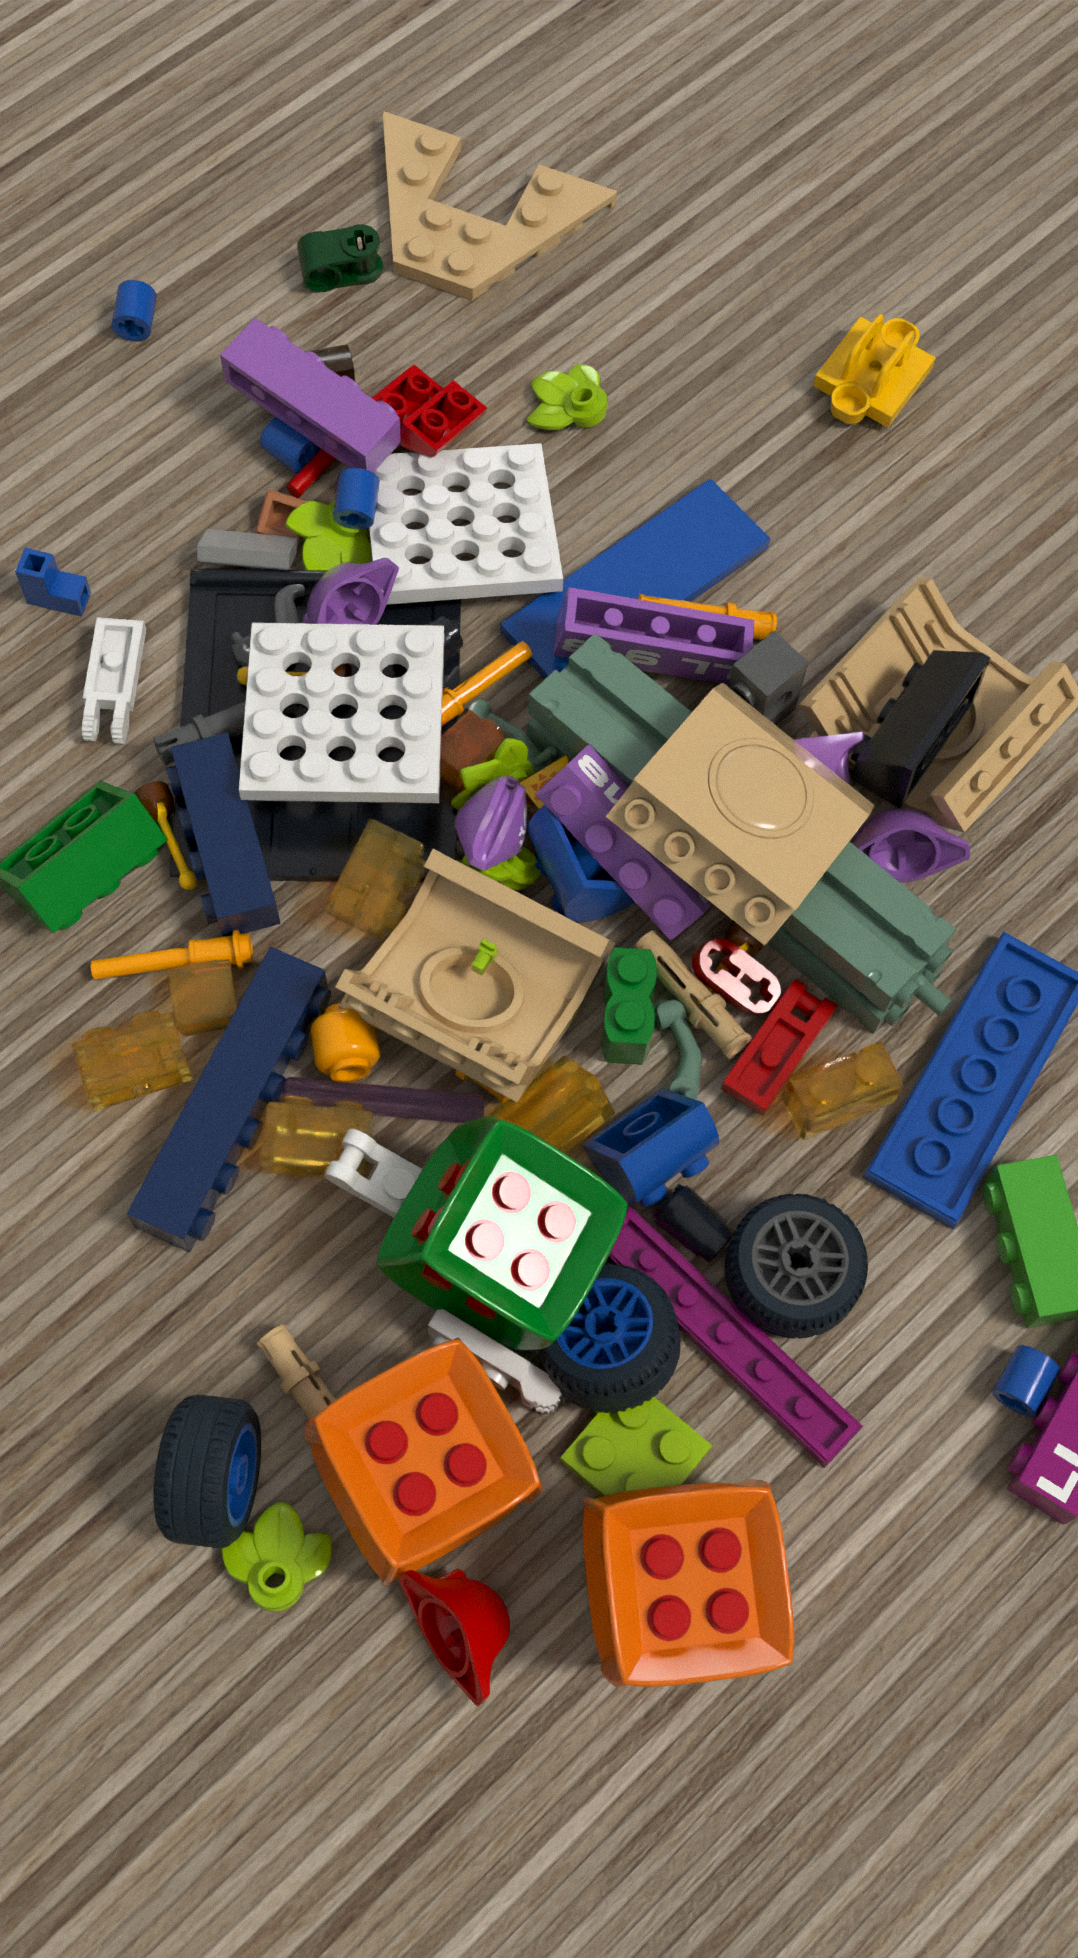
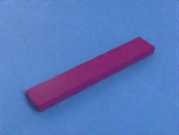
M630 1206L627 1208L619 1236L607 1260L614 1265L621 1264L623 1267L627 1265L631 1268H636L639 1272L643 1271L652 1277L669 1296L674 1307L679 1329L825 1468L863 1426Z

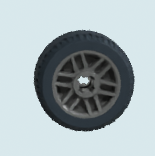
M793 1193L769 1198L756 1205L740 1221L728 1246L725 1258V1278L729 1293L737 1308L758 1328L784 1338H809L834 1328L852 1310L866 1284L868 1256L858 1228L855 1227L854 1222L847 1214H843L840 1208L834 1204H829L827 1200L817 1196L811 1197V1195L799 1193L795 1195ZM795 1261L802 1265L796 1271L790 1267Z

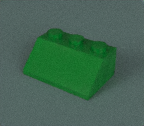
M100 780L0 860V886L38 925L55 933L57 930H65L74 925L82 917V910L96 898L102 899L113 893L119 887L120 879L131 869L142 867L152 861L158 854L157 848L168 839L134 793Z

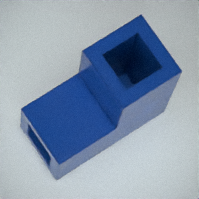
M25 548L15 573L26 603L82 617L91 595L87 577L59 571L54 555L51 553Z

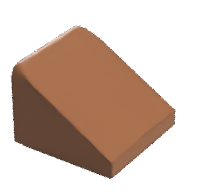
M267 489L255 533L298 537L297 547H299L303 537L289 530L285 523L293 510L308 501Z

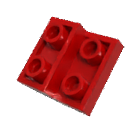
M414 364L372 397L376 402L384 401L395 410L398 417H400L401 442L399 445L411 451L432 457L436 456L469 428L487 410L485 405L454 380L443 388Z

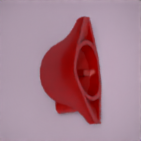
M459 1568L438 1579L414 1570L403 1572L398 1581L428 1646L447 1674L469 1699L479 1707L489 1697L491 1667L495 1657L506 1644L510 1633V1618L503 1600L486 1584L477 1580L467 1579L465 1573Z

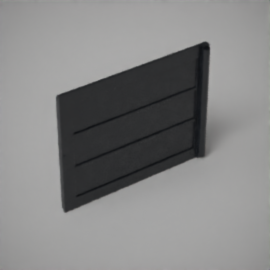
M191 569L180 727L192 723L191 718L199 714L205 718L246 701L247 685L241 684L237 679V672L243 666L238 664L231 646L235 644L231 638L232 633L238 632L242 638H245L251 634L252 623H276L274 611L275 595L282 588L292 584H302L306 590V596L295 599L300 623H303V617L307 613L310 594L319 579L329 570ZM461 599L387 604L376 625H425L443 616L450 620L460 633ZM460 649L456 652L455 656L444 664L443 689L447 687L448 690H453L459 686ZM294 663L285 672H309L311 667L305 663ZM351 664L353 676L358 672L359 668ZM388 665L382 671L385 676L390 678L402 676L400 673L396 675L391 665ZM297 704L298 712L289 714L286 717L299 718L306 714L308 708L302 704ZM343 704L335 707L331 714L339 719H347L352 717L357 712V709L351 705ZM390 705L383 708L380 715L386 719L395 720L402 717L406 711L398 705ZM458 716L451 719L441 728L439 803L247 800L269 880L423 883L430 870L424 867L432 849L456 860L457 830L454 826L457 809L452 806L451 801L458 795ZM243 734L230 739L239 774ZM292 745L284 748L279 756L285 760L294 761L300 759L306 750L300 746ZM339 746L334 748L328 756L335 761L342 762L353 757L355 751L346 746ZM387 747L379 752L378 757L385 762H395L403 757L404 752L396 747ZM180 794L175 796L173 834L189 870L194 872L189 852L198 850L195 836L187 838L184 836L177 809L187 806L184 795ZM171 854L169 875L179 879L180 872Z

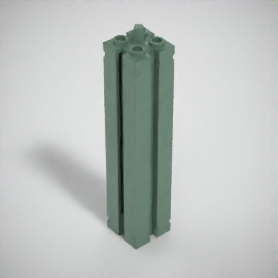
M595 633L569 657L568 665L560 673L555 669L529 693L528 714L533 718L528 722L527 736L540 752H543L548 746L555 747L557 750L556 756L549 759L552 763L564 756L568 757L569 763L590 744L617 775L630 786L638 773L692 712L621 653L613 652L609 647L610 644ZM850 841L799 907L794 910L767 943L848 1013H854L859 1018V1022L873 1034L885 1022L894 1026L910 1008L911 1003L909 1001L913 996L917 997L938 1016L942 1015L952 1003V1000L933 984L943 972L941 967L953 953V950L948 945L957 929L941 916L933 915L931 908Z

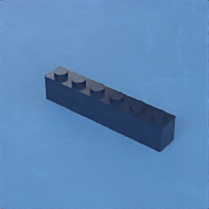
M273 947L269 948L127 1212L134 1228L189 1253L197 1240L202 1242L206 1239L215 1221L216 1213L212 1210L221 1193L224 1195L230 1193L238 1178L240 1167L236 1166L241 1154L245 1148L251 1150L261 1134L263 1122L260 1121L264 1110L268 1103L275 1105L284 1090L286 1077L283 1074L291 1059L298 1061L306 1048L309 1034L306 1033V1030L312 1018H318L323 1015L328 1006L331 990H328L324 969Z

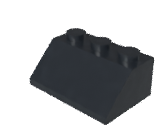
M933 650L923 665L916 661L903 680L902 687L906 689L898 701L890 698L881 710L876 720V723L881 726L871 738L865 734L864 740L858 743L850 759L856 763L851 780L894 806L901 808L976 700L991 657L980 652Z

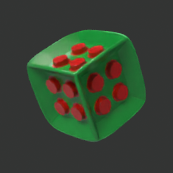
M481 1117L454 1128L432 1154L393 1219L381 1244L376 1266L389 1279L436 1311L438 1309L441 1310V1308L506 1348L514 1350L544 1349L554 1343L579 1311L619 1236L628 1205L624 1198L606 1181L532 1132L497 1117Z

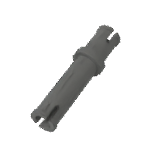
M246 701L205 718L199 714L191 718L192 723L153 737L157 753L162 756L160 759L163 765L168 766L174 762L171 751L173 746L228 733L229 739L243 734ZM297 704L287 706L282 712L283 715L287 716L297 713Z

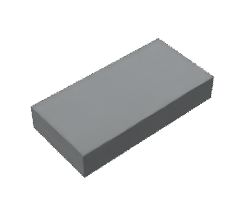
M206 529L197 545V561L288 570L297 554L298 537Z

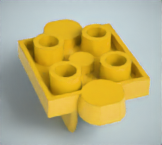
M879 314L873 322L860 316L815 375L813 386L831 396V413L833 417L846 424H856L866 415L889 428L933 369L936 357L916 347L920 339V332L917 326L902 318H893L884 323L883 314Z

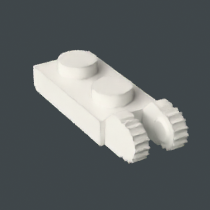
M97 617L83 693L85 708L82 719V736L84 741H96L100 727V709L114 710L111 723L112 742L124 744L127 741L129 711H133L147 630L144 621Z
M441 1308V1310L438 1309L428 1324V1335L435 1339L432 1346L454 1340L458 1337L474 1354L495 1387L505 1390L509 1384L518 1389L522 1405L530 1410L535 1409L536 1413L540 1412L541 1415L543 1413L549 1415V1412H554V1409L558 1408L559 1405L557 1403L560 1402L561 1399L559 1397H562V1394L546 1372Z

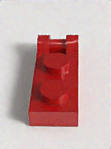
M798 979L791 983L722 1082L721 1090L761 1116H764L838 1007L836 1003L826 997L820 1000L807 992L809 986ZM797 1008L811 1018L805 1023L791 1013Z

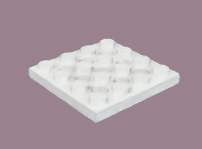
M541 443L442 450L434 457L417 452L390 454L374 472L379 477L380 485L374 524L372 527H369L372 561L388 558L399 567L387 604L563 591V574ZM504 482L510 484L511 487L496 489L493 484ZM458 485L465 487L466 490L450 492L447 488ZM406 489H417L420 490L421 493L414 496L404 495L402 491ZM507 515L517 520L511 523H502L497 518ZM456 519H466L472 523L466 526H455L451 522ZM411 522H420L426 526L421 529L412 530L406 528L405 525ZM512 549L521 552L522 555L510 558L504 556L502 552ZM461 553H470L475 555L476 558L470 561H461L455 556ZM423 556L430 559V561L425 564H413L409 559Z
M252 623L239 780L241 800L439 803L444 626ZM294 663H305L311 667L305 675L297 677L285 672ZM345 663L354 664L359 668L358 672L350 677H340L334 673V670L339 665ZM391 664H400L407 669V672L398 678H390L382 673L383 669ZM291 704H302L308 708L306 714L299 718H289L282 713ZM343 704L351 705L357 709V712L347 719H339L331 714L335 707ZM390 705H398L406 711L402 717L395 720L382 717L380 712L383 708ZM292 745L300 746L306 750L300 759L288 761L279 756L284 748ZM339 746H346L355 751L353 757L342 762L335 761L328 756L334 748ZM387 747H396L404 752L403 757L395 762H385L378 757V754Z

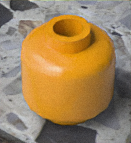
M340 1003L326 1008L325 1014L319 1016L311 1025L310 1037L314 1062L318 1070L330 1076L333 1081L353 1082L365 1078L369 1075L370 1069L377 1064L380 1058L376 1027L365 1022L356 1010L351 1008L341 1009L339 1008Z

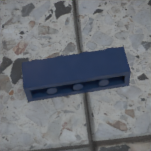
M228 733L171 747L175 765L166 767L173 795H184L187 807L177 809L185 838L195 836L198 850L189 852L196 880L206 879L210 893L201 895L208 924L218 922L222 937L233 935V930H239L240 934L281 924L248 802L240 798V774Z

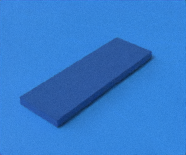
M710 478L563 580V591L542 594L500 623V632L513 646L524 641L530 647L533 655L527 661L545 680L555 669L560 673L569 663V658L553 655L557 615L569 587L637 599L639 594H644L645 596L692 602L767 549L770 537Z
M1002 932L864 1173L863 1178L954 1229L1078 1004V972L1013 936Z

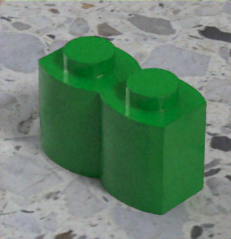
M615 947L609 957L604 985L606 1009L601 1035L602 1052L607 1063L642 1065L649 1053L655 1025L652 998L657 978L656 960L651 949Z

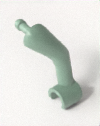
M475 700L469 709H464V712L457 718V726L466 734H479L484 727L503 740L510 738L523 741L528 748L527 760L534 767L535 773L547 767V760L556 756L557 750L553 746H548L541 753L524 731L492 714L491 706L484 700Z
M666 999L654 1004L653 1007L657 1027L659 1030L671 1027L679 1047V1065L668 1090L696 1100L702 1064L701 1050L687 1023L684 1006L679 1001Z

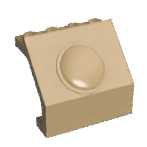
M919 577L806 696L799 706L815 729L809 737L863 732L872 738L881 726L876 723L881 710L890 698L896 701L899 700L906 690L902 687L903 680L916 661L923 665L933 650L980 652L991 657L976 700L901 807L925 812L940 826L965 832L1078 707V686L1065 663L1051 661L1037 678L1030 677L964 630L953 617L932 578ZM851 753L848 756V766L854 771L856 762L850 759Z
M721 683L708 693L633 779L632 784L606 817L765 946L794 910L799 907L869 817L874 804L724 683Z
M432 849L424 867L430 870L407 914L361 971L344 969L335 987L346 993L339 1008L356 1010L365 1022L505 1097L518 1102L581 1010L615 942ZM484 938L496 945L498 956L494 963L490 962L486 971L481 976L471 970V964L476 958L480 942Z

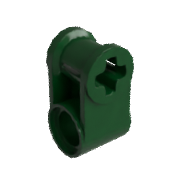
M357 224L347 228L324 232L314 231L302 236L297 242V251L305 287L314 292H327L335 288L370 284L379 279L383 272V261L377 253L380 248V238L377 231L371 226ZM358 237H361L362 249H358ZM366 260V272H363L362 261Z

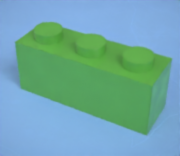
M1057 1155L997 1165L985 1180L983 1199L988 1213L995 1214L1000 1233L996 1236L997 1250L1002 1263L1009 1264L1014 1281L1010 1286V1295L1015 1312L1018 1315L1023 1314L1027 1329L1078 1319V1226Z

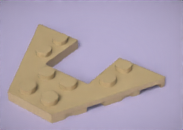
M385 111L382 114L393 271L398 275L473 301L488 291L493 283L503 281L515 273V266L532 255L539 257L560 243L561 238L565 234L575 233L581 229L584 220L605 206L612 208L616 204V190L540 164L537 166L507 225L433 201L461 151V137Z

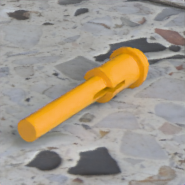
M521 641L453 690H448L447 687L444 688L442 726L454 717L464 712V704L531 658L533 654L530 647L524 641Z
M233 930V935L196 941L195 939L189 940V947L91 960V972L93 979L97 980L192 966L194 972L201 969L236 964L238 969L245 968V963L254 962L253 945L250 933L240 934L239 930Z

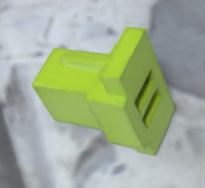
M484 938L481 940L478 954L471 964L472 971L482 976L490 962L494 963L498 956V948H496L495 944Z

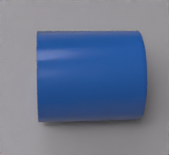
M127 280L118 285L111 327L113 332L119 337L129 341H142L150 336L157 298L155 290L150 285L138 280Z
M277 417L268 423L260 439L261 448L296 474L320 450L319 446Z
M346 468L340 471L333 510V520L337 524L351 529H367L373 526L380 485L379 477L375 473L362 468Z
M1018 1345L994 1386L992 1394L1009 1409L1027 1417H1034L1058 1376L1060 1367L1044 1353L1029 1346Z

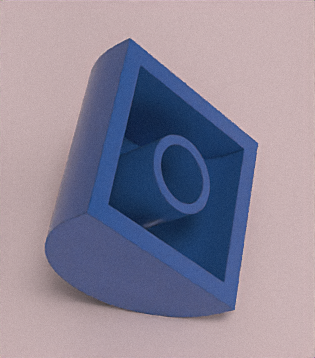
M543 805L532 816L527 826V833L536 850L534 855L536 857L535 867L541 871L542 875L548 877L555 892V895L552 897V904L559 914L575 922L593 921L615 914L635 903L546 805Z
M661 1088L583 1142L581 1146L603 1179L627 1203L634 1205L640 1202L641 1206L648 1207L658 1203L668 1194V1189L664 1183L678 1173H681L684 1178L692 1177L702 1172L709 1165V1160L705 1154L719 1145V1135L715 1123L703 1102Z

